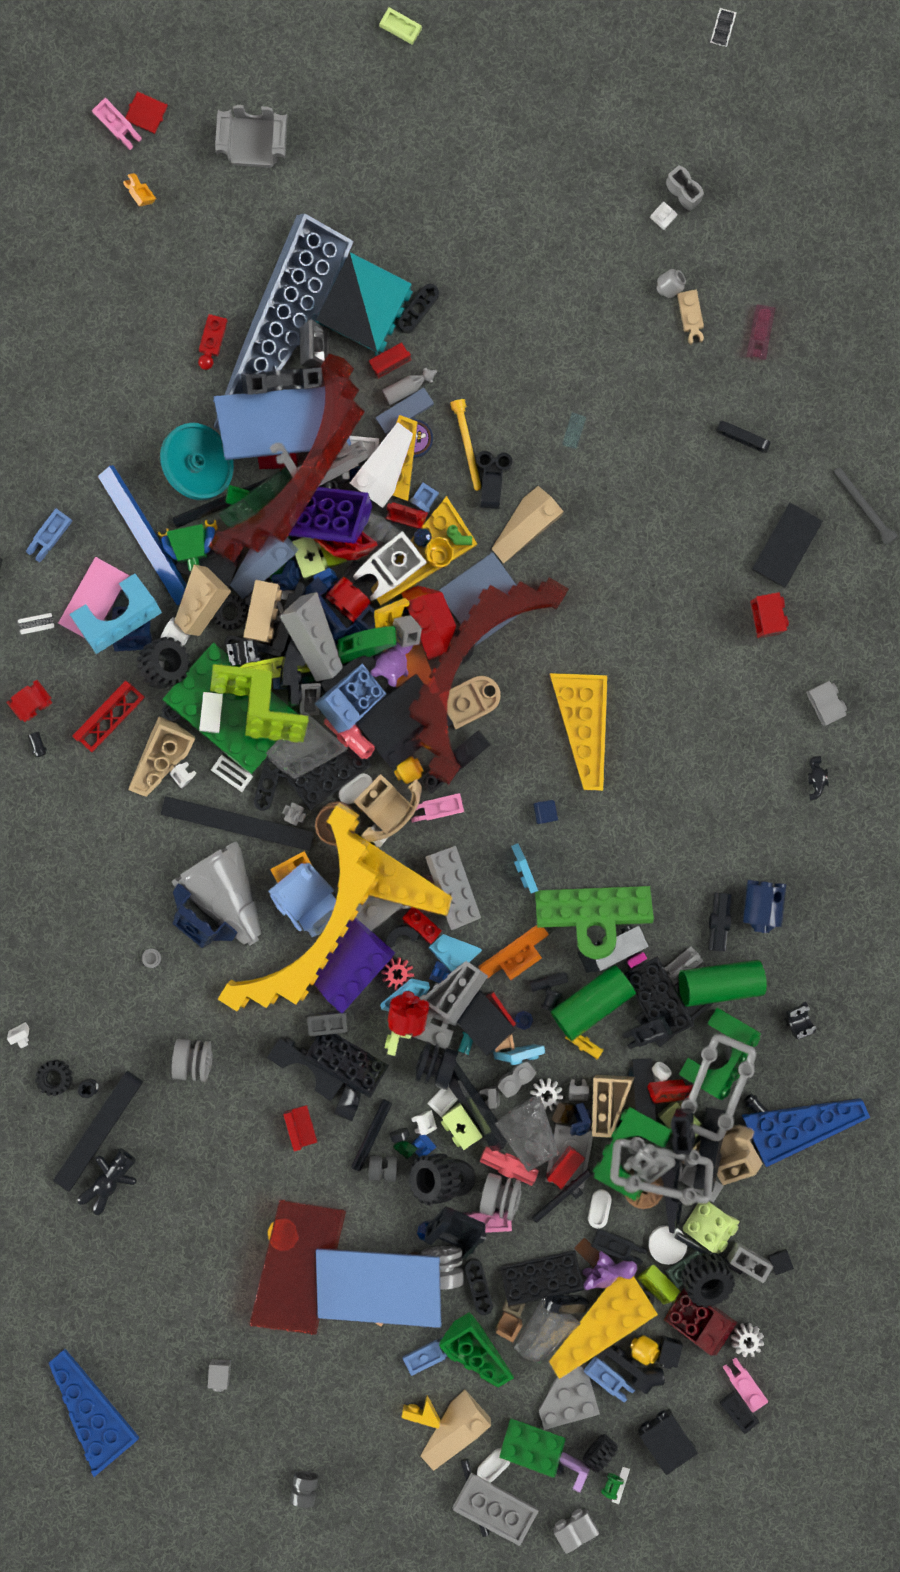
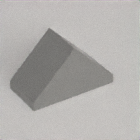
M300 684L298 686L299 690L302 691V701L299 702L300 715H319V708L315 705V702L320 699L321 684Z

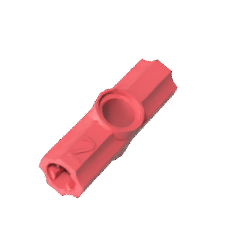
M327 718L324 720V724L336 734L342 746L346 748L349 746L362 759H367L371 756L375 746L362 735L361 730L356 724L349 730L338 733Z
M488 1146L485 1147L479 1162L496 1169L500 1174L512 1179L514 1177L531 1186L534 1184L539 1172L538 1169L521 1162L519 1158L508 1153H501L498 1150L492 1151Z

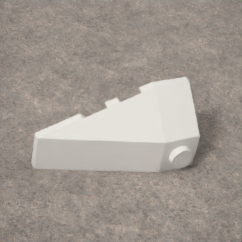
M397 422L350 482L359 491L369 493L370 499L382 508L395 492L413 433Z

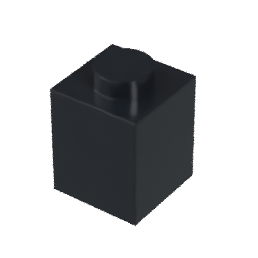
M662 1335L659 1345L660 1354L657 1358L660 1366L667 1369L672 1367L678 1368L683 1348L681 1340Z

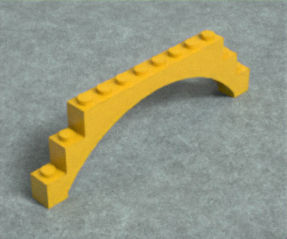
M339 803L327 820V823L331 824L336 838L340 863V879L336 903L321 936L305 954L277 972L246 981L235 982L231 979L220 994L219 1001L235 1011H238L241 1007L245 1008L250 998L265 1008L270 1003L274 1005L280 995L294 1004H297L299 1000L304 1001L309 993L306 990L309 984L314 985L319 977L316 974L319 968L323 970L329 961L326 958L328 953L333 954L338 946L336 942L338 937L343 938L348 930L346 926L348 921L351 920L353 922L357 916L358 911L356 908L359 904L363 906L369 896L366 892L369 888L373 889L379 880L376 878L379 872L360 861V859L364 860L369 850L366 848L369 844L349 832L350 830L354 831L359 824V821H357L359 815Z

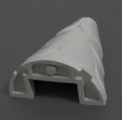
M237 841L227 845L225 849L213 853L182 873L181 877L175 878L172 881L175 887L179 883L192 894L189 900L218 922V926H221L225 921L238 932L235 938L242 944L248 943L250 946L259 940L257 936L261 935L256 904L252 899L249 877L246 874L242 851Z

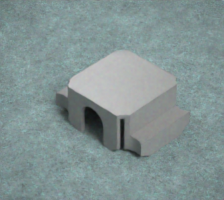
M243 105L233 106L235 114L233 118L231 110L225 112L218 110L215 141L216 155L220 153L227 154L228 160L234 166L272 168L277 163V157L285 158L287 114L279 115L273 113L272 108L261 106V115H251L245 112Z

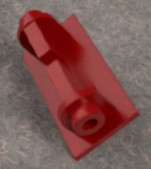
M392 502L387 505V511L389 512L386 520L422 529L428 512Z
M411 907L402 917L404 923L410 925L430 944L434 942L442 931L417 908Z

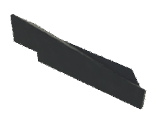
M456 1062L449 1088L479 1131L484 1135L492 1151L504 1149L508 1139L498 1127L499 1121Z

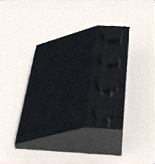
M414 674L377 702L356 722L391 769H394L453 724L450 717L417 674Z

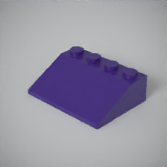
M295 484L280 534L355 544L368 523L373 507L369 493L316 487L307 492L306 489L300 491L297 484Z
M356 917L353 922L351 920L348 921L346 925L348 927L347 932L343 938L338 937L336 941L338 943L337 948L333 954L328 953L326 958L329 961L323 970L319 968L316 973L319 977L314 983L326 1000L341 1013L348 1008L395 954L388 945Z

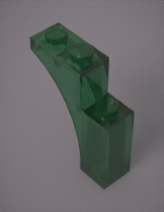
M284 466L259 486L219 513V516L229 530L257 514L266 505L281 497L296 484L287 467Z

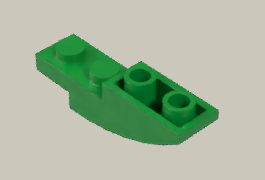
M394 626L374 628L338 639V644L335 646L341 664L343 665L363 655L371 657L395 646L396 629Z

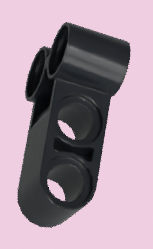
M481 451L477 455L476 465L480 470L484 471L480 508L499 509L503 473L508 472L513 463L512 457L508 453H500L496 458H493L489 451ZM482 457H488L490 463L482 465L479 460ZM503 458L507 459L509 465L501 467L498 461Z

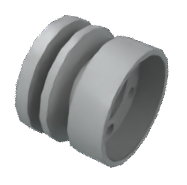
M176 1039L172 1058V1078L186 1080L189 1072H192L193 1081H197L200 1073V1081L206 1082L211 1071L213 1059L211 1041H205L202 1049V1042L198 1040L193 1049L190 1039Z
M488 1173L481 1199L480 1213L493 1216L496 1208L500 1209L499 1216L501 1219H503L505 1211H508L507 1220L512 1221L518 1211L521 1200V1180L516 1179L513 1188L511 1187L512 1178H508L504 1186L502 1185L501 1175Z
M436 1246L422 1250L421 1255L440 1257V1290L452 1289L463 1285V1270L457 1267L463 1263V1260L460 1258L462 1256L461 1248Z

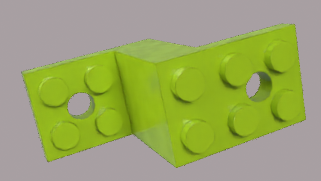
M213 664L210 691L219 694L231 693L238 696H249L245 736L270 738L271 740H289L295 743L304 742L308 716L269 712L272 671Z

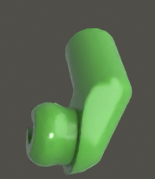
M455 525L448 527L447 536L453 544L472 545V536H462Z

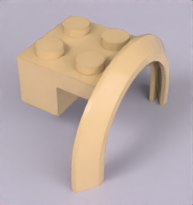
M381 774L354 801L358 808L382 830L375 832L369 827L362 834L365 840L374 842L388 838L399 831L410 820L418 807L422 791L421 784L417 779L408 787L412 793L410 802Z
M734 1125L730 1130L726 1131L720 1149L722 1157L717 1173L722 1185L754 1176L762 1166V1162L750 1142L754 1135L752 1128ZM701 1140L693 1146L692 1150H696L699 1153Z

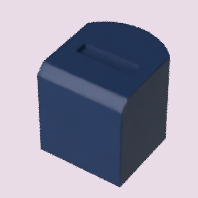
M549 800L533 803L537 824L558 821L555 801Z

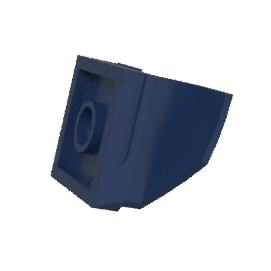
M316 577L306 587L305 595L318 593L334 643L337 645L338 639L361 632V629L356 623L346 629L323 600L322 596L329 589L319 577Z
M179 883L176 885L173 895L177 905V912L174 916L173 925L201 948L211 944L213 941H232L238 932L225 921L214 932L207 922L199 920L191 909H186L184 906L192 894Z

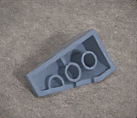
M271 521L258 533L230 584L242 599L253 591L255 580L265 581L299 550L286 535L280 534L281 529L274 521Z

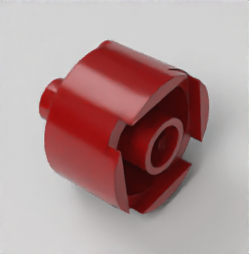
M342 577L327 593L325 598L331 604H334L343 616L354 622L371 602L360 589L352 585L351 581Z
M39 680L32 682L33 685L30 687L27 685L12 696L11 700L6 702L20 721H30L38 715L36 713L38 709L40 711L44 710L52 704V697Z
M405 991L402 995L394 997L390 1002L388 1014L389 1029L400 1036L412 1034V1037L422 1034L426 1027L429 1002L419 999L420 997L415 996L411 991Z

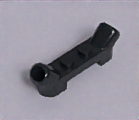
M611 1345L596 1355L601 1361L606 1356H609L634 1375L632 1378L633 1385L645 1394H648L652 1387L662 1386L665 1383L664 1371L661 1367L643 1369L640 1367L641 1363L624 1355L625 1351L618 1345L615 1347Z

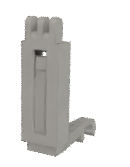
M358 441L350 446L345 442L297 468L282 443H275L270 447L272 453L282 451V454L276 457L278 464L285 463L299 490L303 491L306 489L307 492L358 466V463L369 457L362 441Z

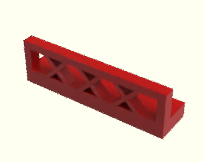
M125 680L73 734V737L93 753L145 697L130 682ZM132 690L139 698L134 703H126V695ZM116 706H123L124 714L121 717H113V709ZM102 720H110V728L107 731H100V722ZM90 733H97V742L93 746L84 740Z

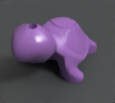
M396 641V645L391 649H387L381 655L375 656L376 666L371 670V675L374 677L382 675L388 679V683L391 686L395 687L399 677L402 675L407 677L409 674L405 655L410 652L413 645L402 648Z
M600 1251L597 1265L593 1269L585 1268L583 1270V1274L587 1278L584 1288L586 1290L591 1288H607L618 1277L631 1279L637 1271V1264L633 1261H622L619 1264H615L608 1255Z

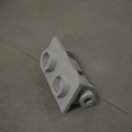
M691 946L668 964L665 970L673 985L678 982L680 970L696 968L703 960Z

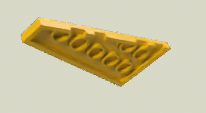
M447 496L431 514L422 529H419L410 540L425 560L426 545L431 539L438 536L447 538L449 544L454 548L453 560L477 546L473 536L472 545H455L448 538L447 530L450 525L457 526V530L462 536L472 535ZM404 555L397 556L395 562L403 564ZM427 562L400 585L376 600L380 606H383L441 568L432 567ZM378 581L371 588L372 593L377 589Z
M550 673L583 790L603 791L607 676Z
M354 833V835L369 844L366 848L369 850L364 860L360 859V861L379 872L376 876L379 879L373 889H368L367 895L444 916L448 915L452 897Z

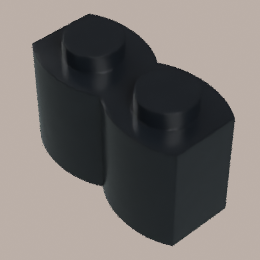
M676 1109L671 1120V1130L674 1134L672 1146L676 1155H690L695 1143V1133L692 1128L694 1116L691 1109Z

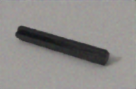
M382 1100L352 1163V1169L361 1171L392 1106L390 1101Z

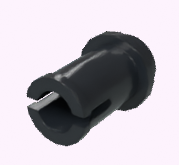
M40 732L28 735L33 748L32 754L36 758L46 755L47 748H44Z
M751 1093L745 1097V1106L749 1107L754 1113L768 1111L757 1099V1095Z

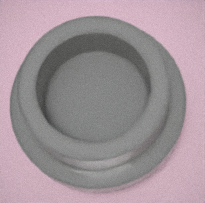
M148 949L142 954V962L146 967L154 968L160 964L161 954L156 949Z

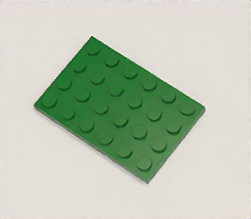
M214 642L192 665L189 673L186 672L187 677L175 684L163 698L167 705L198 731L200 729L203 692L216 693L210 691L213 664L230 666L228 654ZM232 665V667H241V665ZM270 691L269 712L299 715ZM223 693L219 733L199 732L252 775L280 743L281 739L271 740L270 738L245 736L249 696Z

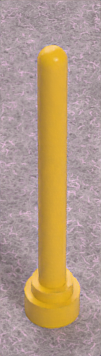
M459 399L450 402L454 414H457L474 489L479 491L481 489V482L464 414L467 406L465 399Z

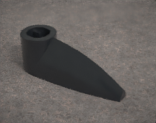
M346 1084L334 1114L352 1121L359 1105L361 1093Z

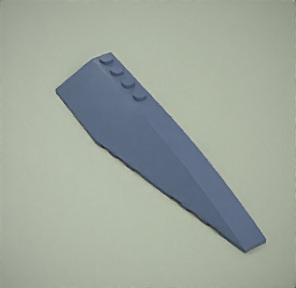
M305 213L296 216L244 341L225 395L244 394L241 379L242 373L282 369L291 357L292 352L300 344V327L309 320L316 321L353 244L351 239ZM217 418L214 428L220 430Z

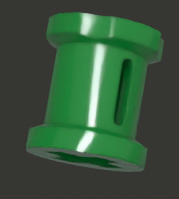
M608 1473L605 1488H602L601 1493L609 1499L617 1500V1492L620 1485H623L624 1480L618 1475Z

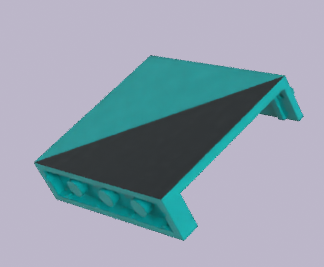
M350 252L316 318V323L323 327L326 326L375 351V356H378L379 352L383 353L388 342L385 341L387 336H391L395 330L396 325H394L396 318L400 319L405 308L402 307L404 302H409L412 296V284Z

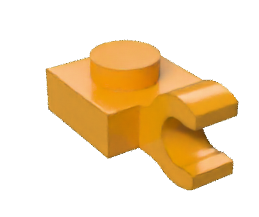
M135 173L128 174L130 180H126L123 183L127 189H130L129 193L139 207L153 204L156 197L146 183L141 184Z

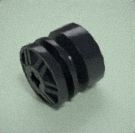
M427 1041L418 1058L415 1081L420 1082L422 1074H425L424 1084H428L432 1076L435 1077L434 1087L447 1090L458 1051L446 1047L443 1054L440 1055L438 1054L439 1045L436 1044L434 1051L430 1052L431 1042Z

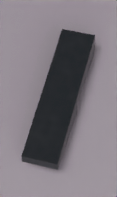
M706 1107L703 1128L717 1133L719 1130L718 1119L726 1111ZM701 1136L699 1154L702 1157L709 1158L713 1163V1192L722 1157L720 1149L723 1139L713 1141ZM697 1164L693 1185L695 1189L704 1190L705 1165Z
M675 1159V1165L662 1175L663 1187L677 1190L682 1160ZM665 1196L669 1232L674 1234L680 1224L683 1203L678 1198Z

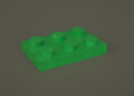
M510 1418L499 1458L547 1476L555 1477L566 1438Z

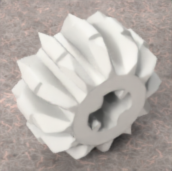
M547 1078L546 1084H544L543 1079H539L541 1085L539 1086L534 1083L533 1086L537 1090L530 1091V1094L535 1095L531 1098V1101H538L535 1105L536 1108L543 1105L542 1110L546 1111L547 1106H549L552 1111L554 1110L553 1103L558 1106L559 1102L556 1099H563L561 1094H557L562 1091V1088H556L558 1085L557 1081L551 1084L550 1078ZM548 1090L552 1095L544 1099L542 1093L544 1094Z
M741 1323V1330L734 1328L736 1334L731 1335V1339L734 1340L731 1345L733 1348H736L737 1354L742 1353L743 1357L746 1358L748 1353H750L751 1357H754L755 1350L758 1353L761 1352L758 1346H764V1342L761 1340L764 1336L762 1333H759L757 1326L753 1328L752 1324L748 1323L747 1328H745L744 1324ZM747 1337H750L751 1341H750V1342L748 1341V1343H745V1342H744V1339L747 1340Z

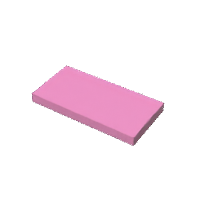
M95 557L58 623L84 637L71 618L70 613L86 604L97 619L105 621L122 591L119 583L130 576Z

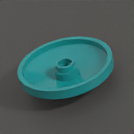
M187 423L175 428L164 439L160 452L161 466L165 477L175 490L191 499L208 500L221 494L228 487L232 480L234 463L233 459L225 460L222 439L215 430L203 424Z

